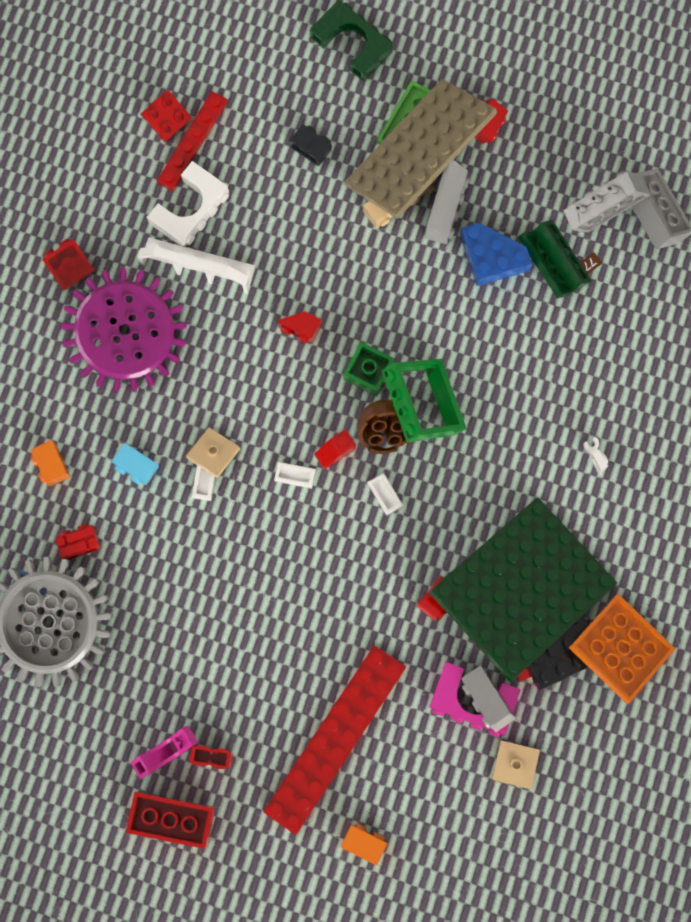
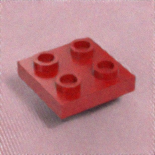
M166 90L140 113L164 143L192 119L169 90Z

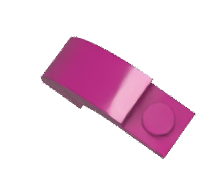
M187 725L161 744L139 755L130 763L141 780L190 750L198 741Z

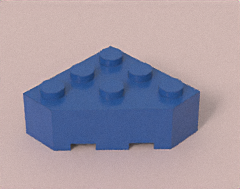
M481 223L461 228L460 238L476 287L530 271L532 262L526 246Z

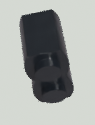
M302 124L289 140V146L294 151L317 166H320L332 150L331 141L326 136L321 137L317 135L316 130L309 125L305 126Z

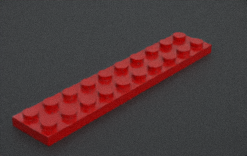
M375 645L372 647L263 813L297 835L406 669L405 665Z

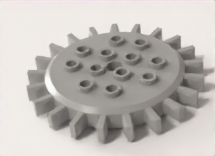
M44 557L43 571L36 572L32 560H26L25 567L28 575L21 577L15 568H11L8 571L15 583L8 587L4 582L0 581V590L5 593L0 601V655L5 652L10 658L1 670L7 672L15 664L20 666L22 669L17 678V681L20 683L24 682L29 671L36 673L35 687H42L44 674H52L54 687L61 686L60 672L67 670L72 681H76L79 679L78 673L74 668L76 664L80 662L89 671L94 668L92 662L86 658L90 650L101 656L106 652L102 647L94 643L97 636L103 638L112 636V633L108 630L99 629V620H109L113 618V614L108 612L99 614L97 607L98 604L105 603L109 597L108 595H100L94 599L90 591L100 583L98 579L91 580L86 586L80 582L81 577L85 574V567L80 566L74 576L66 574L69 567V560L67 559L61 561L59 571H52L51 557ZM43 588L47 589L46 595H43L41 592ZM62 590H65L67 593L64 598L61 596ZM22 604L26 608L24 612L20 611V606ZM40 607L45 609L44 614L39 613ZM60 609L64 612L62 617L58 615ZM78 612L83 614L81 620L77 618ZM47 616L52 617L54 620V624L50 628L44 624V619ZM18 624L23 626L22 631L17 630ZM38 626L42 628L40 634L36 632ZM56 629H59L61 631L60 636H56ZM76 631L80 633L79 639L74 637ZM35 646L39 648L38 653H35L33 651V648ZM54 648L58 650L57 656H54L52 653Z

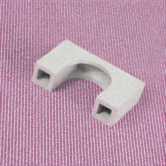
M193 161L181 174V177L185 184L202 196L203 202L200 209L191 216L179 217L158 203L147 216L150 225L183 247L190 245L194 241L196 233L204 229L208 218L215 215L218 210L217 207L221 202L224 203L229 196L226 184Z

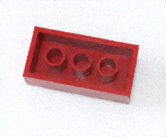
M137 791L134 792L125 833L206 849L216 807Z

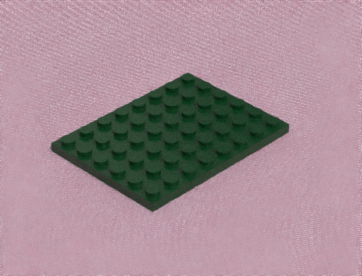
M537 497L435 585L429 593L511 683L607 594L617 582Z

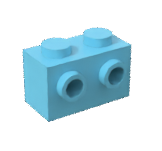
M126 443L123 444L112 460L116 471L122 475L126 472L131 476L130 480L138 485L141 483L147 485L159 468L157 463Z

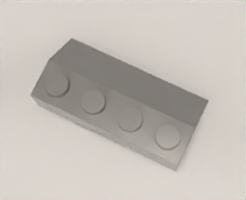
M454 160L443 171L426 231V239L446 245L448 239L453 238L455 228H452L453 222L458 221L460 211H457L459 205L462 206L465 195L462 192L464 188H468L470 180L467 177L468 170Z

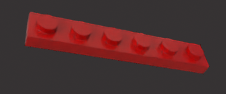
M211 91L157 179L159 185L174 192L182 178L181 174L194 159L228 103L227 98Z

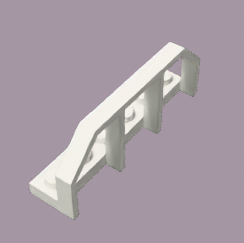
M149 237L145 248H140L137 256L142 266H145L147 258L173 264L177 275H181L183 267L206 274L210 284L213 283L215 276L236 281L243 286L244 293L247 294L255 271V265Z

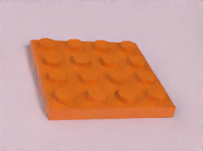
M616 594L569 647L626 704H629L676 649L619 594Z

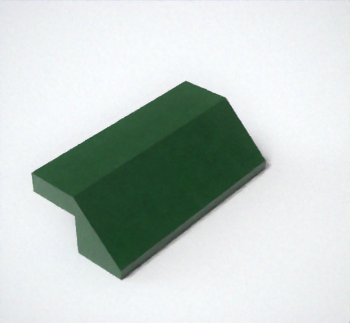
M553 220L542 222L533 231L524 232L518 236L522 245L527 247L529 256L557 299L572 294L592 281Z

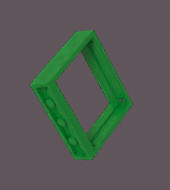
M442 359L397 362L382 370L407 442L455 436L467 429ZM426 371L445 426L428 429L421 428L402 372Z

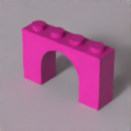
M445 662L429 708L433 709L432 713L442 717L445 713L451 716L450 720L461 724L462 721L469 722V727L480 731L481 728L488 729L481 719L484 717L483 714L474 715L466 712L457 700V689L464 668ZM500 683L498 691L513 713L521 689ZM509 724L497 732L490 727L488 734L500 737V734L506 735Z

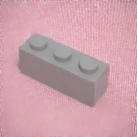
M481 665L461 678L465 684L462 686L463 690L474 699L472 704L478 713L482 712L484 717L481 719L488 729L491 727L497 732L516 719L487 671Z

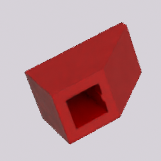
M304 311L279 319L278 326L282 333L289 336L292 334L300 342L312 344L322 326V319Z

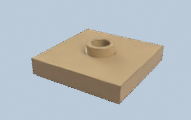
M208 428L186 455V458L218 478L239 452L240 447L211 428Z
M500 740L492 780L532 790L540 750Z

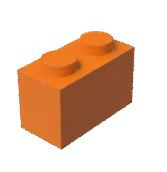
M53 440L31 449L33 455L30 457L35 467L38 466L41 471L38 475L42 483L46 482L51 487L71 477Z
M356 823L355 826L351 824L341 844V848L377 866L388 844L384 841L385 837L377 832H374L373 835L366 832L367 827Z

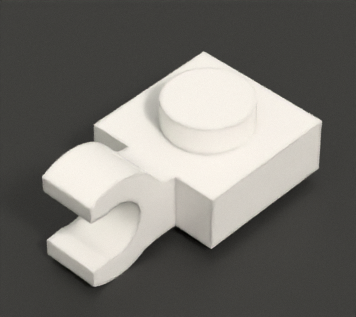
M594 437L592 439L594 442L593 447H590L587 441L583 445L590 454L589 457L597 472L600 473L608 467V460L605 454H601L598 450L599 440Z

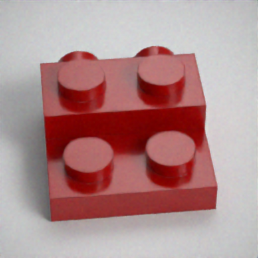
M68 238L59 243V249L54 251L52 248L44 253L45 258L42 259L63 291L95 271L75 240L72 239L70 241Z

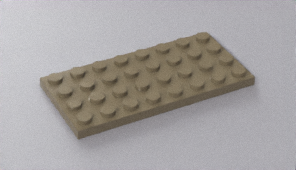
M441 79L344 181L345 185L398 219L497 114L496 108Z

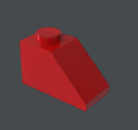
M345 429L329 439L314 455L324 470L355 451L356 444Z

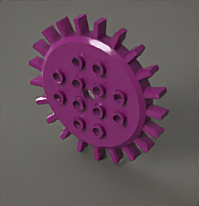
M125 268L120 269V281L111 282L110 274L107 270L102 271V278L105 284L97 287L91 278H87V286L92 291L87 297L80 291H73V296L82 302L79 309L67 305L64 307L66 313L76 316L75 323L65 322L61 323L60 326L62 330H73L75 334L74 339H66L62 342L65 348L76 345L79 350L78 354L71 356L69 362L70 364H75L81 359L85 360L88 366L82 370L80 374L82 378L87 377L93 369L100 373L99 378L96 380V387L98 388L104 384L105 378L109 377L115 380L113 385L115 393H118L121 388V380H130V388L134 393L137 392L138 388L136 379L143 376L147 384L153 387L155 385L154 379L150 375L152 371L157 369L164 377L170 374L168 369L161 364L165 358L174 363H179L180 361L177 355L170 352L171 345L185 347L186 345L185 340L173 337L174 330L187 328V323H173L172 315L179 314L183 310L182 305L169 309L165 302L171 299L174 292L172 290L166 291L161 297L154 292L159 286V278L154 279L149 288L142 285L141 282L144 278L142 270H139L136 274L135 282L126 281L127 272ZM131 297L133 301L131 303H127L125 301V298ZM111 299L114 304L109 306L106 304V301ZM150 312L154 313L155 317L152 319L148 318L147 314ZM130 315H134L136 320L131 322L128 318ZM111 318H115L117 323L111 324L109 321ZM96 321L98 326L92 327L90 323ZM127 325L130 328V332L122 335L119 332V327ZM156 331L158 336L152 337L151 332ZM138 334L139 339L133 340L132 335ZM119 337L120 342L114 343L113 338ZM100 340L101 345L95 346L94 341ZM137 352H140L142 354L141 359H137L135 357V354ZM118 355H121L123 357L122 362H118L116 360V357Z

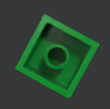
M361 342L343 374L344 381L378 397L385 384L382 370L395 363V358Z

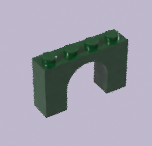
M338 0L310 28V38L324 49L341 32L354 31L359 33L365 39L366 45L350 62V71L364 82L393 52V44L390 38L380 34L374 25H369L361 14H356L349 4Z

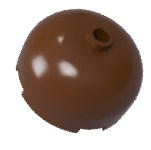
M383 399L375 401L366 406L360 413L357 420V434L360 444L368 448L369 452L376 454L397 452L396 447L410 443L406 441L392 400ZM382 432H385L387 443L392 447L383 448L378 446L384 440Z

